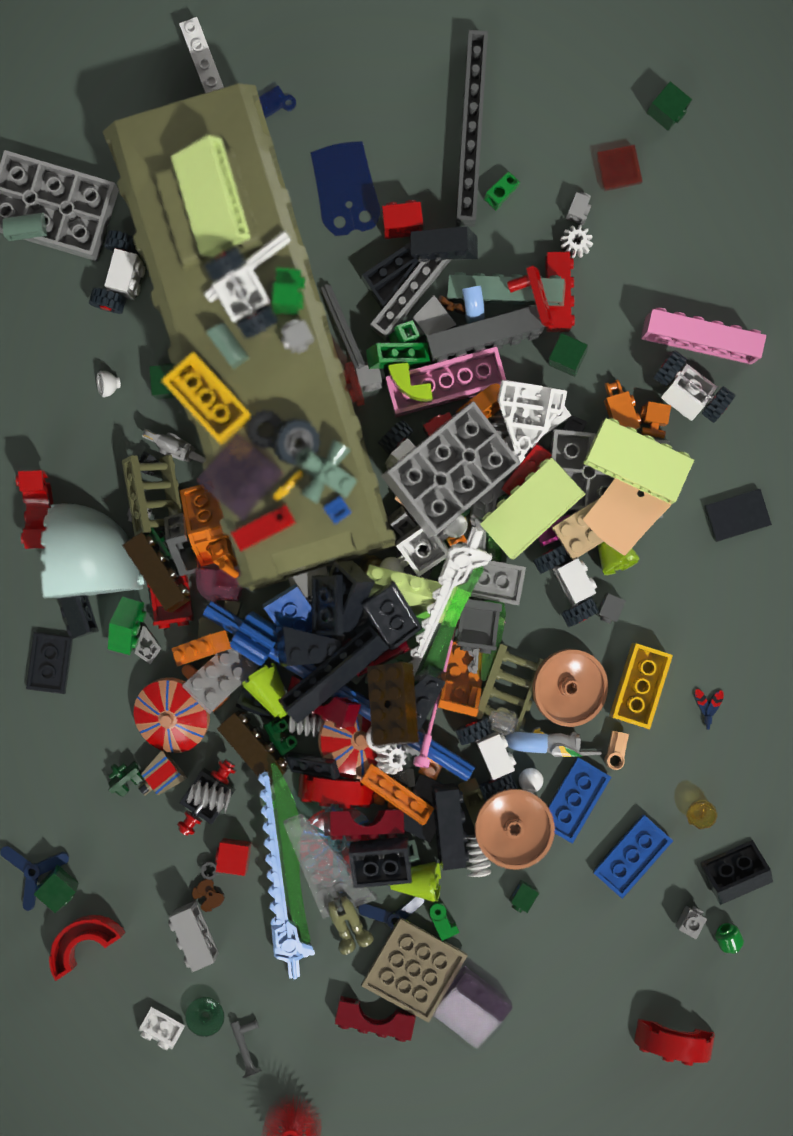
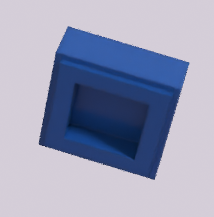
M338 496L323 507L334 524H337L352 513L341 496Z

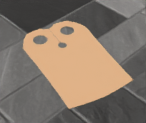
M615 478L583 518V521L600 539L626 556L645 532L672 504L644 492L643 497H639L637 495L639 489Z

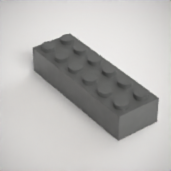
M537 305L427 335L426 343L431 364L494 347H497L499 350L503 348L502 345L509 343L510 346L521 343V340L527 338L528 341L538 339L545 326L541 323Z

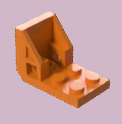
M211 481L180 490L187 534L201 567L214 563L210 546L224 538L231 541L230 536L223 533L220 520L224 516L214 483Z
M453 642L446 669V683L441 690L438 708L477 717L481 684L489 654L479 653L478 670L476 674H473L467 668L473 657L469 656L468 651L460 650L461 646H456V642Z

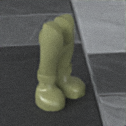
M346 896L341 897L344 911L339 912L334 901L328 903V911L341 937L338 949L341 954L347 955L354 951L356 943L345 920H348L351 925L350 927L360 947L369 946L374 939L371 932L363 929V925L352 902Z

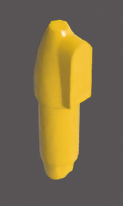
M298 471L293 474L276 491L273 499L277 501L284 497L300 480L303 472Z

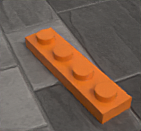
M373 764L369 765L360 780L364 785L422 826L426 824L434 810V807Z

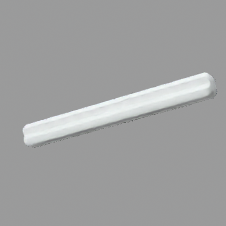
M285 231L281 232L245 260V262L254 270L289 243L290 237ZM213 286L204 292V295L210 302L218 298Z

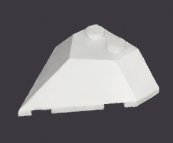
M501 380L498 402L516 456L520 462L525 459L524 455L530 448L533 449L549 429L550 423L556 415L559 416L564 410L566 390Z

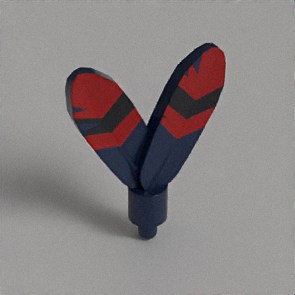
M696 689L694 697L704 715L706 729L709 730L710 724H712L711 716L716 713L721 705L724 693L722 690L717 691L708 703L705 694L700 689Z

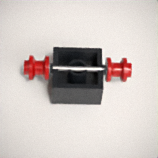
M227 759L225 761L220 760L218 762L220 765L218 771H212L211 773L204 768L192 783L193 785L198 780H201V787H203L208 782V789L216 785V791L223 787L224 794L228 789H231L232 796L236 789L228 784L229 780L227 777L230 773L235 774V765ZM192 785L180 801V804L190 811L186 810L184 813L186 816L185 820L177 823L179 826L178 830L186 836L195 833L193 827L195 824H201L202 822L199 817L212 825L220 814L217 812V806L210 810L209 803L205 808L202 807V801L197 806L194 805V799L187 803Z

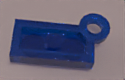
M279 85L259 97L265 118L281 108L286 111H292L296 107V99L291 95L285 96ZM287 100L292 101L291 106L285 104Z

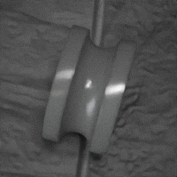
M215 861L204 863L201 868V874L205 879L210 880L217 876L219 873L216 872L217 863ZM207 865H210V868L212 866L215 868L213 875H210V872L206 873Z

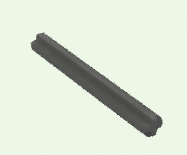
M325 284L320 290L354 368L360 369L365 365L331 285Z

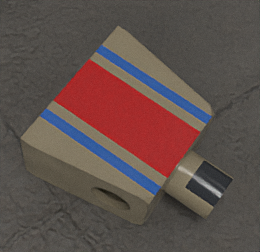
M163 750L141 773L145 782L138 786V789L144 796L152 790L157 795H160L183 782L188 777L168 752Z

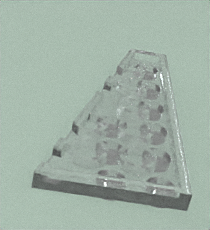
M303 814L283 820L284 827L323 919L330 917L328 903L331 901L335 902L339 912L344 911L341 897L346 896L354 907L377 900V895L368 887H353L351 867L336 850L334 851L329 846L325 838L323 839L318 834L317 830Z

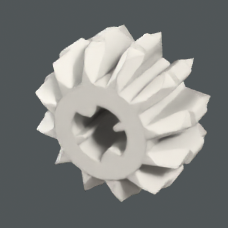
M572 225L570 231L565 230V236H561L560 241L564 242L561 244V249L567 248L565 252H571L572 258H575L576 254H578L579 258H582L583 253L588 254L590 251L589 247L593 245L590 241L592 235H586L588 228L582 231L581 225L578 226L577 230ZM574 239H577V241L579 240V241H580L579 245H576L577 242H575V244H574V243H573V240H574Z
M400 744L391 745L382 752L376 751L378 757L375 758L378 761L376 767L387 774H397L398 771H403L402 765H406L404 760L408 757L404 754L406 748Z

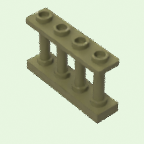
M138 455L129 456L122 460L135 536L141 532L147 534L151 532L153 527H165L164 519L150 520L147 509L168 507L169 516L182 513V501L179 497L178 481L175 475V463L172 455L160 458V462L140 463ZM161 470L163 481L143 482L140 471ZM165 489L166 500L146 501L144 490Z
M499 644L481 692L476 718L482 719L483 715H489L514 724L513 731L518 732L525 725L526 718L523 717L532 705L530 698L533 692L534 676L544 659L538 658L537 663L510 654L507 650L508 646ZM507 660L534 670L531 680L528 681L503 672V669L500 668L502 661L506 662ZM503 679L527 688L524 699L497 690L494 687L495 680ZM489 697H496L521 706L518 716L514 717L490 708V705H487Z

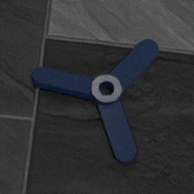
M9 846L3 847L0 851L1 856L21 870L26 877L23 908L26 911L32 910L35 906L36 896L33 894L37 887L38 877L52 870L57 864L62 866L69 861V855L66 852H61L38 863H31ZM30 869L35 870V875L30 873Z
M413 896L402 907L393 912L368 904H361L358 912L362 916L388 924L392 931L396 924L392 922L393 918L399 919L401 917L406 919L426 900Z

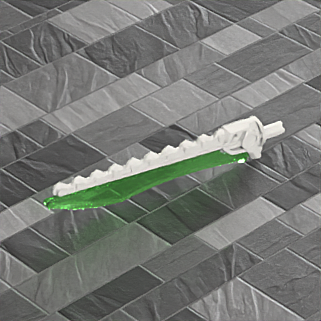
M472 527L467 543L453 544L450 547L440 573L441 576L438 577L442 587L433 591V598H435L436 602L427 606V613L431 616L422 621V627L425 631L416 635V642L419 643V646L411 650V656L414 660L408 663H413L414 676L452 590L458 585L421 668L423 670L429 664L437 669L444 670L448 648L459 617L484 571L483 565L488 564L492 559V554H487L478 548L484 532L479 527ZM471 569H473L472 572H471V574H470V576H469V578H468V580L465 581L466 578H467V576L469 575Z

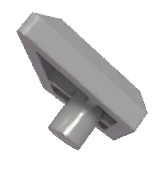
M143 626L135 654L151 664L162 648L146 626Z

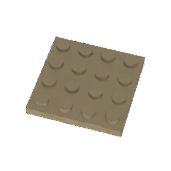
M399 917L362 981L361 986L429 1023L464 963L467 953Z

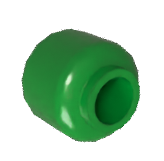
M725 923L718 927L715 938L720 949L725 953L731 954L739 952L744 944L739 928L730 923Z

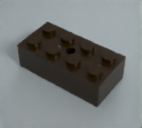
M141 532L122 545L165 611L172 613L191 600L189 597L190 591L185 584L183 585L178 581L180 578L179 574L174 568L172 569V567L168 566L167 563L170 561L164 552L158 551L156 547L159 545L153 536L151 537L150 534L146 535Z
M398 662L367 666L372 745L390 746L419 743L413 663Z
M237 711L216 729L258 777L263 772H268L271 786L289 769L287 767L288 762L283 756H278L274 752L276 748L272 743L266 742L261 737L263 735L261 730L249 723L251 720L244 711L242 713Z

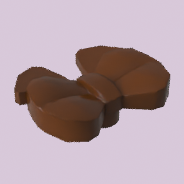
M439 296L438 301L451 312L455 310L457 313L465 315V306L463 304H455L451 301L449 302L446 297Z
M213 879L202 880L197 887L193 888L192 892L193 899L203 896L207 898L201 906V909L205 912H211L212 909L220 906L225 899L223 893L216 892L213 889Z

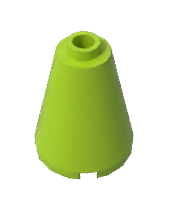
M605 542L598 545L604 575L615 574V571L620 569L622 571L626 570L640 560L633 548L624 556Z
M271 663V668H268L267 665L248 677L250 680L248 683L243 681L242 685L274 717L279 716L281 719L287 713L278 700L286 694L277 666L275 663Z
M432 862L411 866L412 883L388 885L391 890L436 902L439 899L441 885H439V879H441L440 864Z

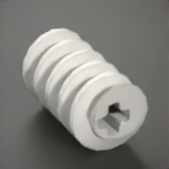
M467 835V839H470L471 842L466 843V846L471 847L468 854L472 855L468 861L472 865L466 868L471 870L472 873L467 874V876L483 877L491 874V870L487 868L491 866V862L487 861L488 858L481 851L476 835Z

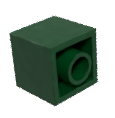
M670 81L652 102L647 114L669 131L675 123L678 124L685 116L692 99Z
M561 333L549 358V366L575 377L587 353L588 344Z
M171 363L150 366L152 396L157 400L178 398L162 381L176 368Z
M57 864L37 885L33 895L56 914L62 906H66L74 897L79 883Z

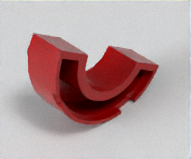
M43 470L18 471L16 475V485L19 486V490L23 493V503H26V511L24 512L26 524L21 533V543L24 544V549L45 548L41 544L42 532H45L47 529L43 523L45 515L48 513V508H51L54 502L51 484L46 483L45 478H48Z
M300 774L298 797L301 798V801L319 802V806L330 807L331 804H339V808L349 809L350 805L369 808L370 804H373V794L375 792L360 782L361 779L338 778L333 780L306 774Z
M87 915L72 921L57 935L51 946L49 965L54 980L57 981L72 971L77 965L75 960L77 943L84 940H93L106 948L125 934L124 929L114 920L101 915Z
M638 1019L634 1042L639 1046L640 1051L662 1056L664 1061L674 1062V1060H678L685 1065L693 1066V1063H708L711 1060L715 1034L714 1032L695 1029L694 1032H681L666 1028L657 1022Z

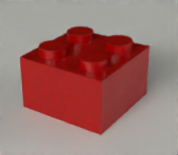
M408 200L404 204L389 202L386 206H382L385 239L411 237V232L423 231L421 202Z

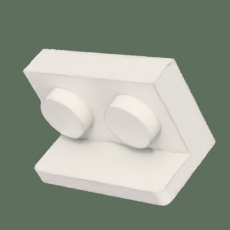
M151 1007L138 1031L141 1032L140 1036L149 1041L154 1039L158 1042L157 1045L168 1050V1048L173 1049L185 1025Z

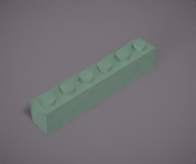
M463 272L449 275L447 298L451 302H464L462 289L481 286L484 303L536 305L531 286L512 293L509 291L507 282L523 275L512 274L511 277H504L503 274L497 273L492 274V276L474 273L471 276ZM540 276L548 305L564 306L565 280L561 279V276H550V278H542Z

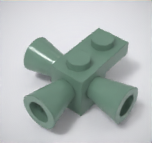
M335 440L332 441L326 459L317 454L315 455L308 447L302 449L296 457V465L307 469L306 473L312 476L313 479L300 494L318 504L324 485H327L347 498L357 480L337 467V465L351 450Z

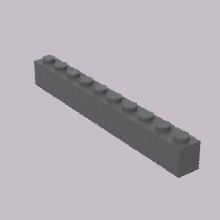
M469 30L456 226L475 227L488 31Z

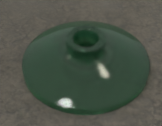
M200 997L188 1006L185 1015L186 1024L190 1031L198 1036H212L223 1025L224 1010L215 999ZM203 1012H208L209 1017L205 1018Z

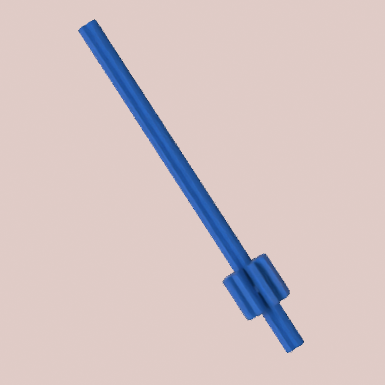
M211 600L204 610L203 616L234 635L230 642L233 650L259 666H262L268 657L279 663L276 625L253 611L246 616L245 620H242ZM305 664L287 666L286 668L304 679L317 666ZM344 685L331 696L333 698L348 697L361 704L358 714L371 721L369 699L357 691ZM418 731L419 743L407 745L420 752L424 734ZM431 739L427 757L464 781H467L472 775L475 766Z

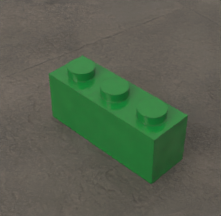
M376 343L366 350L369 369H389V365L408 363L409 368H420L430 362L427 343Z

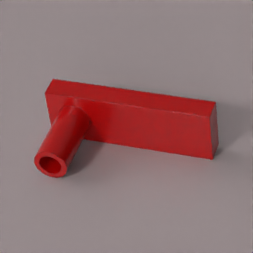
M535 266L526 268L527 275L507 282L511 293L531 286L542 325L546 327L554 325L540 273Z
M536 443L503 484L501 490L511 496L510 492L516 486H522L526 482L525 478L532 472L536 473L540 469L539 465L544 460L550 459L552 454Z
M284 505L232 532L231 535L238 549L242 552L296 524L288 506Z

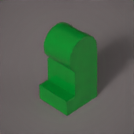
M508 172L486 192L484 200L497 211L521 182Z
M412 320L397 325L394 328L395 331L388 338L391 343H413L420 335ZM409 328L412 330L413 336H411Z
M441 901L433 902L429 909L430 916L441 940H446L460 933L456 922L450 924L444 903Z

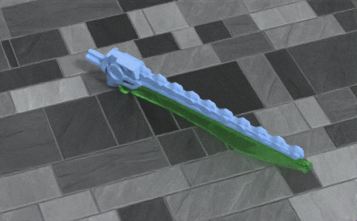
M272 763L271 773L274 800H272L268 772L260 774L258 780L265 786V789L260 792V797L266 802V805L262 807L261 813L268 819L263 824L262 829L269 835L264 841V845L270 850V853L266 855L265 861L272 867V869L268 870L266 876L273 882V885L269 886L268 893L274 898L269 908L276 914L270 923L272 925L273 954L275 958L287 962L288 977L297 979V977H300L299 959L315 954L312 945L309 944L311 939L300 884L299 851L301 825L291 791L277 765ZM274 808H276L290 916L292 921L288 919L287 916V908L273 811ZM294 922L298 925L301 939L298 937L297 928Z

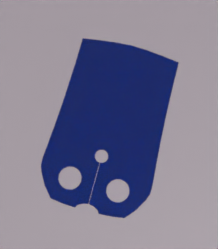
M363 141L335 144L311 152L322 221L325 227L335 236L349 235L353 230H361L363 232L375 228L381 209L370 174ZM351 201L353 206L347 208L346 202ZM362 211H368L371 214L369 222L364 223L360 221L359 215ZM342 216L345 218L346 224L343 228H337L334 225L336 217Z

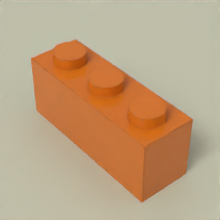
M226 630L171 649L178 667L229 650L231 646Z

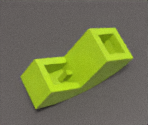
M408 363L389 365L391 379L399 391L413 400L432 402L431 383L411 386Z

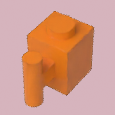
M648 401L645 406H642L640 417L643 418L642 423L650 424V428L643 427L641 435L665 438L666 431L658 429L659 426L665 427L668 425L671 405Z
M224 538L210 546L213 562L233 578H237L239 572L234 567L238 565L232 542Z

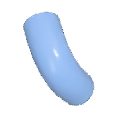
M481 286L462 289L466 323L470 324L484 320L485 311Z
M511 730L506 735L505 739L508 747L513 750L547 753V734L515 732Z

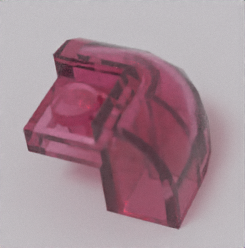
M220 568L197 569V589L205 599L213 602L218 600L239 601L243 587L239 586L237 578H233ZM235 569V570H237V571L239 572V576H240V575H241L240 569Z

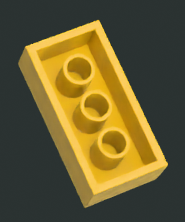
M194 352L162 380L221 445L250 420V413Z
M632 643L609 716L650 729L673 655Z

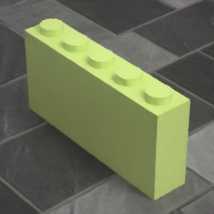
M208 135L171 156L199 254L201 256L214 257L250 239L222 139Z
M605 418L601 422L583 464L612 478L623 481L642 492L644 491L669 504H673L677 501L694 459L689 458L690 455L685 452L672 450V447L668 444L655 442V439L649 435L643 436L637 433V430L632 427L619 425V422L613 418Z
M553 458L544 460L539 465L540 469L536 473H530L525 478L526 482L522 486H516L510 492L512 495L508 499H502L496 505L497 509L492 513L488 512L482 518L483 522L480 525L510 559L514 560L586 494Z
M369 565L367 575L375 582L369 597L391 581H394L416 617L426 619L431 616L427 613V606L436 602L435 598H433V591L442 587L439 582ZM457 586L453 588L438 623L454 625L465 588Z

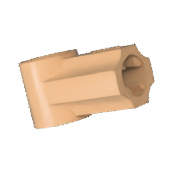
M617 731L611 732L608 751L604 760L608 768L618 770L624 766V756L629 734ZM614 755L619 758L616 766H612L610 763V759Z

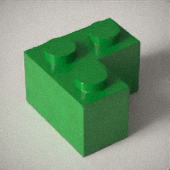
M276 267L272 299L274 314L299 315V309L304 308V292H301V289H305L306 276H302L301 269Z
M125 597L121 598L109 623L108 650L130 655L133 648H137L140 622H144L146 617L144 602Z

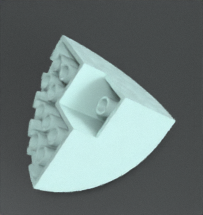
M53 504L51 508H48V513L45 515L43 523L47 529L45 532H42L41 539L42 546H45L41 554V560L45 565L44 572H41L43 597L92 596L143 589L146 581L122 546L130 538L114 520L95 509L77 504Z

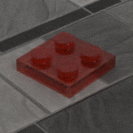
M635 145L597 152L604 191L638 185L643 182Z
M353 362L345 363L346 369L343 372L346 384H351L352 387L349 388L351 400L356 402L357 406L364 405L363 393Z

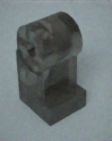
M413 767L403 768V771H398L397 774H387L404 787L415 786Z

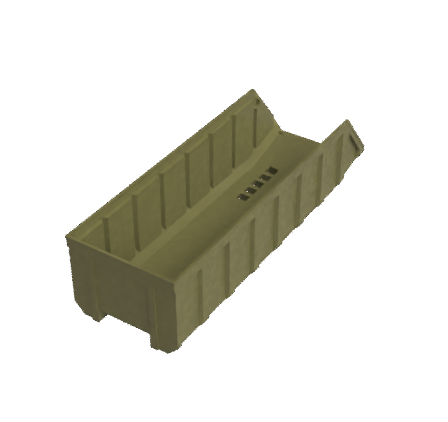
M238 83L114 121L103 131V135L121 176L117 182L120 194L130 208L137 232L133 236L136 248L147 263L154 286L153 291L150 293L152 301L164 319L171 346L168 349L171 363L177 367L194 352L250 415L254 416L257 411L270 410L277 414L282 422L287 419H300L311 423L317 429L316 431L320 436L319 451L316 454L325 459L333 440L351 450L337 465V467L357 480L351 492L345 498L327 485H324L318 504L300 494L313 479L312 476L306 473L307 469L283 463L274 454L273 448L262 449L255 446L247 436V423L221 445L185 406L188 419L197 427L206 460L202 465L206 477L213 481L224 517L220 520L223 533L230 536L241 575L237 578L239 586L247 587L250 591L289 580L288 578L324 566L327 568L331 567L334 561H351L396 547L394 533L389 524L377 478L373 472L360 423L347 388L343 368L330 333L326 313L313 278L309 258L296 223L291 200L280 171L256 85ZM208 135L222 139L250 235V239L232 248L237 247L244 260H247L281 232L285 231L290 237L289 243L253 270L270 301L264 306L270 305L274 312L272 299L276 267L301 269L302 276H306L305 289H301V292H304V308L299 309V315L275 314L278 321L274 325L248 339L244 338L237 325L241 319L233 322L219 297L210 302L204 295V292L212 287L211 283L213 282L204 265L220 254L214 257L201 256L199 254L171 158L174 154ZM295 319L305 320L314 337V343L308 345L309 348L299 354L297 352L292 354L290 348L286 350L281 341V338H283L281 328ZM222 323L227 325L250 357L234 370L206 333L209 329ZM263 422L258 426V434L261 437L266 438L272 435L274 428L271 423ZM297 437L293 441L294 447L298 445ZM302 471L303 476L284 497L275 501L273 495L293 474ZM338 496H341L352 513L337 524H334L323 507ZM284 505L288 506L296 524L240 552L231 535L232 532Z

